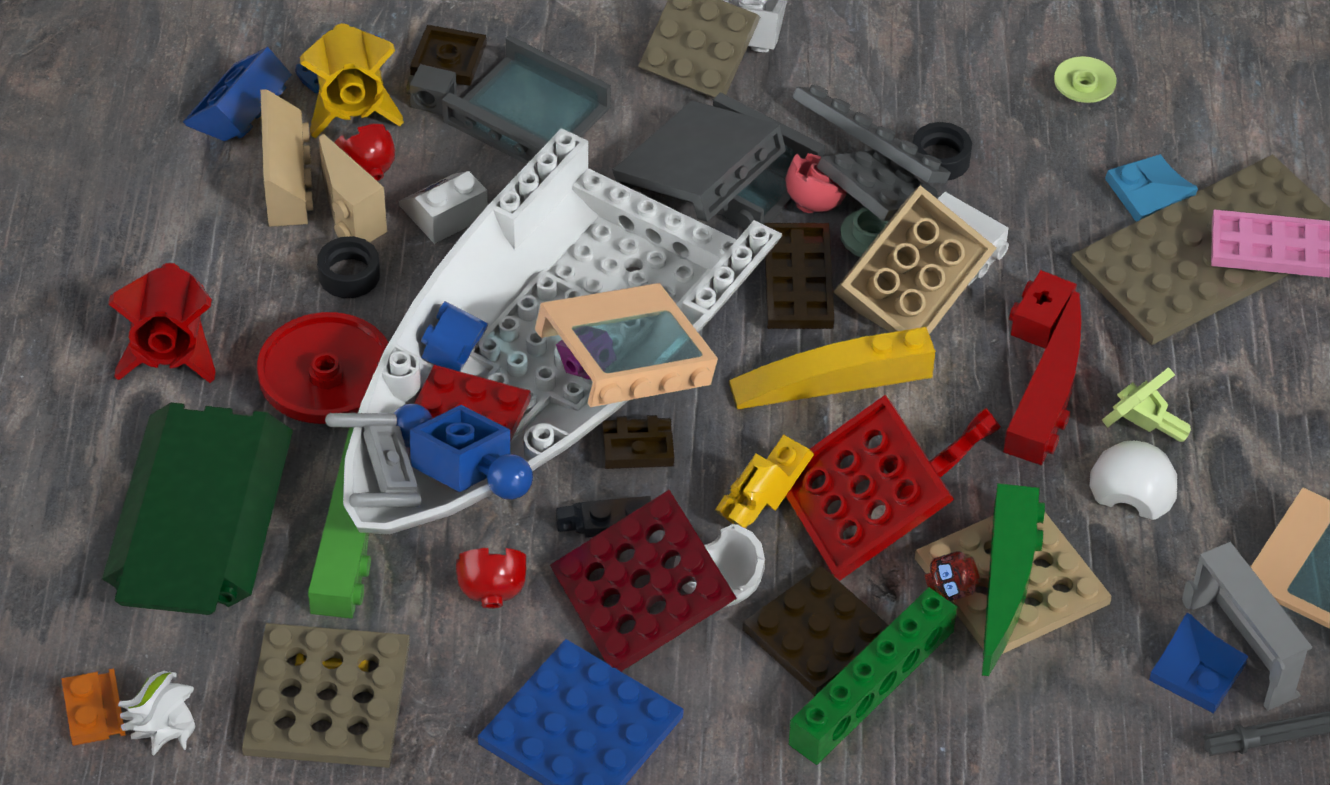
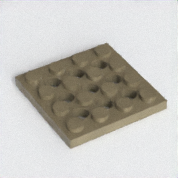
M266 623L242 744L243 756L390 768L410 647V636L406 634ZM298 653L303 654L306 658V661L299 666H292L287 663L290 657ZM330 658H337L342 661V664L335 669H328L322 663ZM364 660L373 661L378 664V667L371 672L362 671L358 666ZM289 686H296L301 689L299 694L294 697H286L281 694L283 689ZM325 689H332L337 692L336 696L330 700H322L317 695ZM361 692H368L373 695V698L367 703H358L354 700V697ZM284 717L292 718L295 721L287 729H281L275 725L279 719ZM325 720L332 724L328 730L323 732H317L312 729L313 724L317 721ZM357 723L368 727L367 731L360 735L351 734L348 729Z

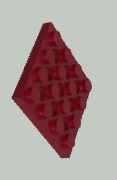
M667 490L550 564L605 662L621 672L737 599L670 490ZM665 531L662 540L657 543L649 542L650 536L654 532ZM629 549L635 550L634 556L629 561H619L620 555L624 551ZM673 556L681 557L676 567L672 569L665 568V563L669 558ZM599 568L605 569L604 575L599 580L589 581L590 574L594 570ZM643 575L650 576V581L646 586L642 588L634 587L639 577ZM686 583H697L692 593L688 595L680 594L681 588ZM613 594L620 595L616 605L604 607L605 600ZM659 601L666 602L662 612L650 614L653 604ZM629 620L636 622L632 631L625 634L620 633V627L623 623Z

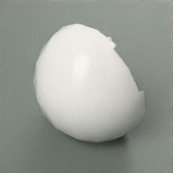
M1135 440L1123 441L1103 451L1090 471L1089 486L1095 500L1099 504L1112 507L1116 503H1127L1139 511V516L1154 520L1170 511L1177 499V473L1172 463L1163 451L1146 442Z
M735 524L721 529L718 538L704 546L737 597L736 600L723 607L726 608L740 603L756 591L764 573L765 557L762 543L753 532ZM676 556L674 567L679 564L680 556ZM688 582L682 588L688 595L695 590L697 583Z

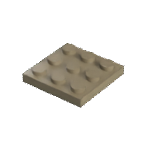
M668 0L638 67L643 71L713 99L720 92L726 95L761 17L756 13L723 0Z

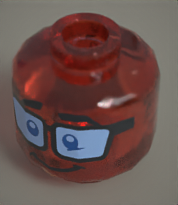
M961 551L932 559L930 573L925 574L927 587H930L950 602L973 595L976 585L981 582L974 558L972 556L967 557Z

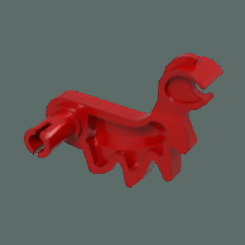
M987 408L980 411L972 419L961 437L930 460L940 478L952 469L975 443L1001 428ZM898 460L888 462L884 469L888 473L893 472L898 466ZM914 485L904 487L900 493V499L911 496L914 491Z

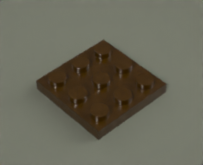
M821 565L744 620L742 630L807 690L816 696L889 625Z

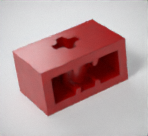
M1040 270L1034 281L1029 280L1022 294L1021 303L1015 302L1009 315V320L1013 322L1011 336L1046 349L1073 291H1076L1077 284Z

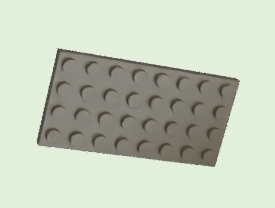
M1272 154L1198 191L1195 196L1171 204L1072 253L1071 263L1151 345H1154L1290 275L1288 273L1211 266L1212 216L1214 210L1330 221V208Z

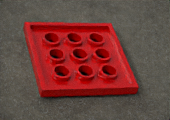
M886 395L811 447L810 450L814 454L786 495L832 574L839 581L955 500L899 412ZM877 435H882L880 445L869 449L870 440ZM853 455V463L848 468L840 469L842 460L847 456ZM892 460H898L897 468L893 472L885 474L884 468L886 464ZM826 476L825 483L820 488L812 489V484L817 477ZM864 480H869L868 489L861 494H856L858 484ZM908 485H914L912 495L908 498L900 499L902 489ZM840 500L841 506L839 510L833 514H827L829 505L834 501ZM885 505L884 514L878 519H871L873 510L878 506ZM850 526H857L855 535L850 539L844 540V531Z

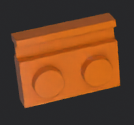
M114 668L109 669V673L99 675L97 671L61 678L73 746L110 739L109 736L115 734L126 736V732L121 729L124 721L120 718L122 709L118 706L120 698Z

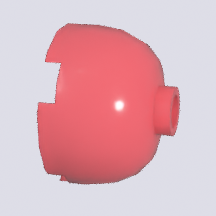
M807 153L805 159L800 158L798 154L794 156L785 178L786 189L792 200L796 203L797 208L803 212L813 213L833 210L841 204L847 192L817 168L821 156Z

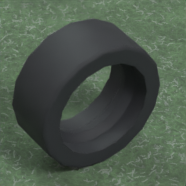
M934 122L919 128L914 134L912 143L918 146L917 151L923 155H930L924 150L925 148L938 144L952 147L960 153L950 158L935 157L942 162L940 166L951 172L948 180H954L964 175L968 170L973 143L970 135L963 128L952 123Z
M349 236L331 240L321 248L317 256L319 282L323 289L333 296L357 298L369 293L380 280L379 253L375 246L365 239ZM349 259L362 261L368 265L362 272L354 275H341L330 270V267L335 263Z

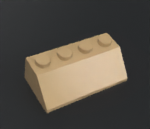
M267 89L260 90L263 174L269 227L308 224L307 211H313L312 191L306 192V188L312 187L311 168H305V165L311 164L310 145H304V142H310L309 123H302V113L299 108Z

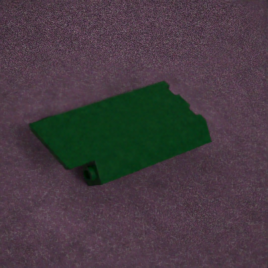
M171 402L149 416L102 579L116 588L117 592L114 601L121 606L210 615L215 612L218 602L230 607L252 595L293 430L268 412L254 411L253 416L233 414L232 408L205 406L204 411L184 409L185 404Z

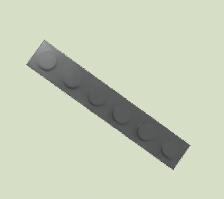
M814 84L810 88L796 87L792 98L925 182L947 183L951 172L940 166L942 162L939 159L919 153L917 151L918 146L895 138L896 133L891 129L874 125L872 123L873 119L870 116L850 110L851 105L841 99L829 97L827 95L828 90Z

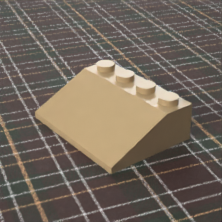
M920 185L909 195L833 293L859 314L888 332L927 327L930 334L997 247Z

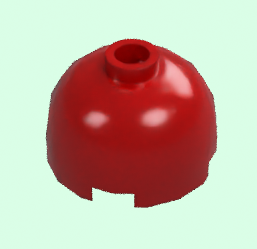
M369 124L358 127L359 134L347 140L342 135L334 141L340 149L376 181H380L384 177V173L389 170L395 159L396 150L392 136L383 124Z
M489 548L462 552L459 554V559H456L458 585L463 594L473 601L481 602L483 608H500L503 606V601L511 600L520 593L525 584L526 554L510 548H506V555L489 554Z

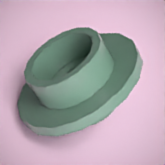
M867 208L855 211L847 216L841 225V241L846 249L861 257L889 221H882Z

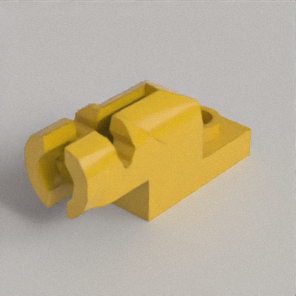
M783 434L767 459L755 453L740 477L730 486L731 493L724 495L715 511L730 523H737L745 529L756 520L765 505L776 511L813 457V452Z

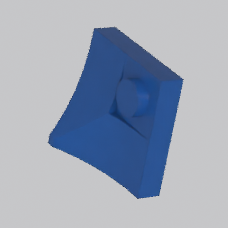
M1186 613L1164 653L1151 671L1149 681L1214 714L1246 666L1248 655L1218 638L1191 614Z

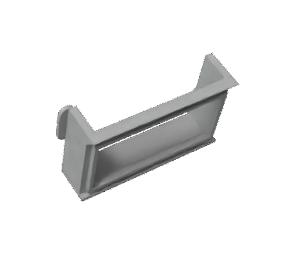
M1231 541L1200 554L1194 582L1189 580L1185 583L1182 596L1185 608L1193 611L1214 601L1219 604L1270 671V684L1264 702V707L1267 711L1300 697L1301 695L1296 688L1307 651L1312 649L1311 644Z

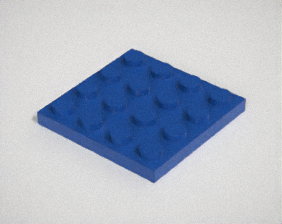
M565 639L478 735V745L543 785H626L683 718L684 709Z

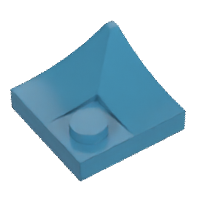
M1161 154L1110 169L1105 176L1107 183L1136 222L1171 204L1195 196L1198 191L1197 186L1181 177L1165 161Z

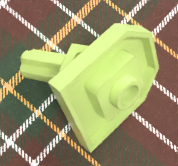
M1169 367L1149 383L1145 381L1137 387L1132 382L1117 394L1121 400L1112 407L1114 410L1102 419L1108 428L1121 417H1124L1148 432L1157 428L1179 442H1184L1191 431V426L1166 411L1168 404L1157 391L1158 388L1175 376Z

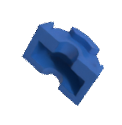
M444 301L436 316V319L439 320L436 327L430 324L422 337L421 343L425 344L426 347L421 358L434 365L461 372L474 346L479 343L487 330L488 323Z

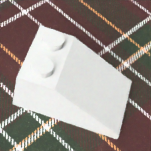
M723 0L756 13L761 17L748 45L751 46V50L768 52L769 49L775 48L787 0Z

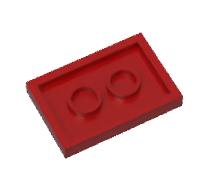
M434 365L414 404L426 408L433 418L459 405H463L510 429L511 442L531 400V391Z

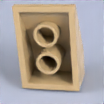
M325 134L319 136L322 177L335 225V232L339 238L355 236L371 242L387 232L384 187Z

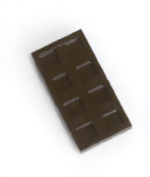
M764 223L765 226L782 233V237L765 256L767 329H834L829 223Z

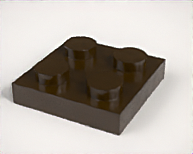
M427 25L411 62L410 75L414 76L420 64L456 72V83L470 86L487 45L486 35Z

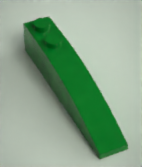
M997 483L993 513L982 676L990 675L1008 644L1027 595L1035 551H1042L1044 531L1037 530V523L1043 524L1045 503L1039 502L1040 488Z

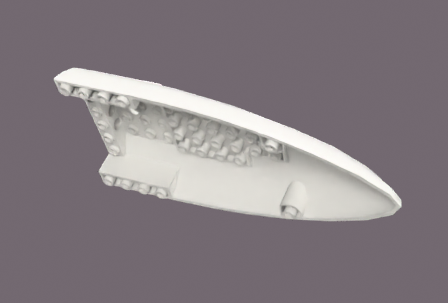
M561 128L483 210L434 270L412 302L385 348L358 413L393 414L399 407L415 403L434 366L431 362L421 358L426 347L425 344L421 343V340L430 324L436 327L439 321L436 319L440 307L446 301L488 323L487 330L479 343L474 346L461 372L531 391V400L510 442V454L524 458L529 463L532 471L571 447L627 402L622 401L595 407L589 406L588 399L593 381L565 372L556 344L562 340L559 335L540 338L535 331L541 303L660 283L696 331L699 332L782 237V233L754 220L736 240L589 169L588 141ZM629 267H638L641 270L629 272L626 269ZM660 313L659 318L590 329L605 333L612 343V352L616 363L608 368L605 373L669 363L690 342L668 313ZM354 427L345 456L343 505L360 533L390 535L451 516L494 494L488 485L487 478L467 490L458 492L412 467L418 485L416 493L421 495L419 507H352L349 503V498L353 493H381L363 435L365 428ZM406 448L410 459V448Z

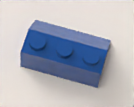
M266 47L234 63L183 123L187 127L222 141H227L235 136L240 139L253 128L251 122L254 118L258 119L261 117L260 90L267 89L279 96L287 88L284 84L292 74L275 54Z

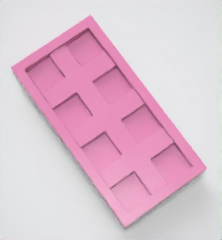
M1214 210L1212 216L1211 266L1330 278V221Z

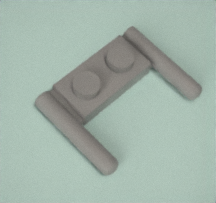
M389 413L327 414L325 422L329 427L365 428L363 435L381 493H353L349 498L350 505L352 507H419L421 495L416 493L418 485L400 427L396 426V415Z

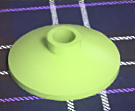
M1080 56L1063 61L1055 71L1054 82L1057 89L1069 99L1092 103L1108 98L1116 88L1117 78L1113 69L1105 62L1092 57Z

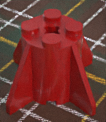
M165 263L161 268L148 272L110 296L108 305L131 322L128 336L130 342L115 369L114 377L117 380L122 379L140 363L154 368H158L159 364H170L169 368H177L182 364H186L207 382L211 383L215 380L216 370L200 321L201 315L211 307L212 299L196 277L180 269L175 263Z

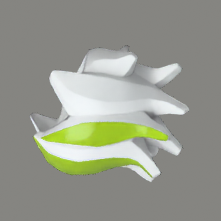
M162 671L148 677L134 699L120 701L118 704L119 707L128 709V711L120 714V718L129 720V722L121 725L122 731H136L131 734V739L151 737L153 756L165 743L175 738H178L182 748L186 750L187 739L195 729L192 714L184 702L190 697L194 688L188 685L171 683V680L176 678L175 672Z

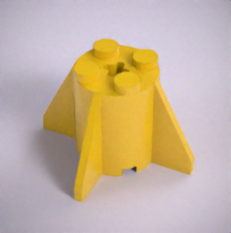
M341 23L337 24L333 30L324 34L299 57L301 65L317 74L319 93L310 125L312 137L317 138L335 117L351 120L350 116L361 115V118H364L374 111L398 126L404 123L402 114L383 86L380 67L395 52L394 44L355 27H350L348 24Z

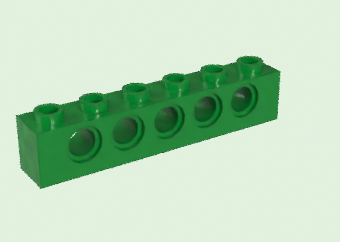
M928 587L790 720L788 745L815 765H818L954 632L957 606Z

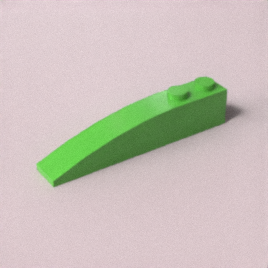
M349 428L308 591L310 614L353 619L356 605H362L364 584H361L362 577L369 576L371 556H367L369 533L359 532L343 505L345 456L354 428Z

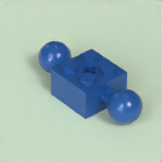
M405 404L393 413L397 417L396 426L400 427L405 446L410 448L411 466L458 492L467 490L487 478L492 492L498 497L507 500L520 498L530 489L533 481V472L529 463L524 458L510 454V429L463 405H459L435 418L432 417L426 408L418 404Z

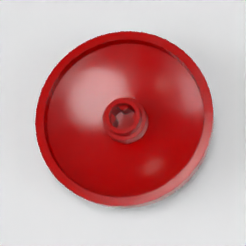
M320 312L298 317L275 330L263 344L257 360L260 389L266 400L276 410L302 422L326 424L325 418L329 413H358L361 402L389 342L374 325L353 315L338 312Z

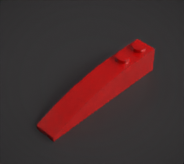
M1073 291L1006 431L1003 453L1041 466L1048 453L1054 454L1059 441L1057 432L1059 429L1065 430L1070 417V411L1067 410L1072 395L1081 341L1082 319L1079 292Z

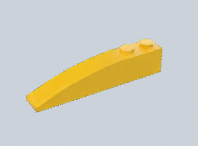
M927 327L865 336L825 345L761 366L729 380V386L738 410L929 379L933 377L936 351Z

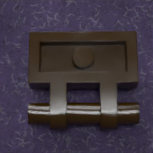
M647 415V419H627V416H616V420H604L605 469L674 467L671 418H658L657 415Z

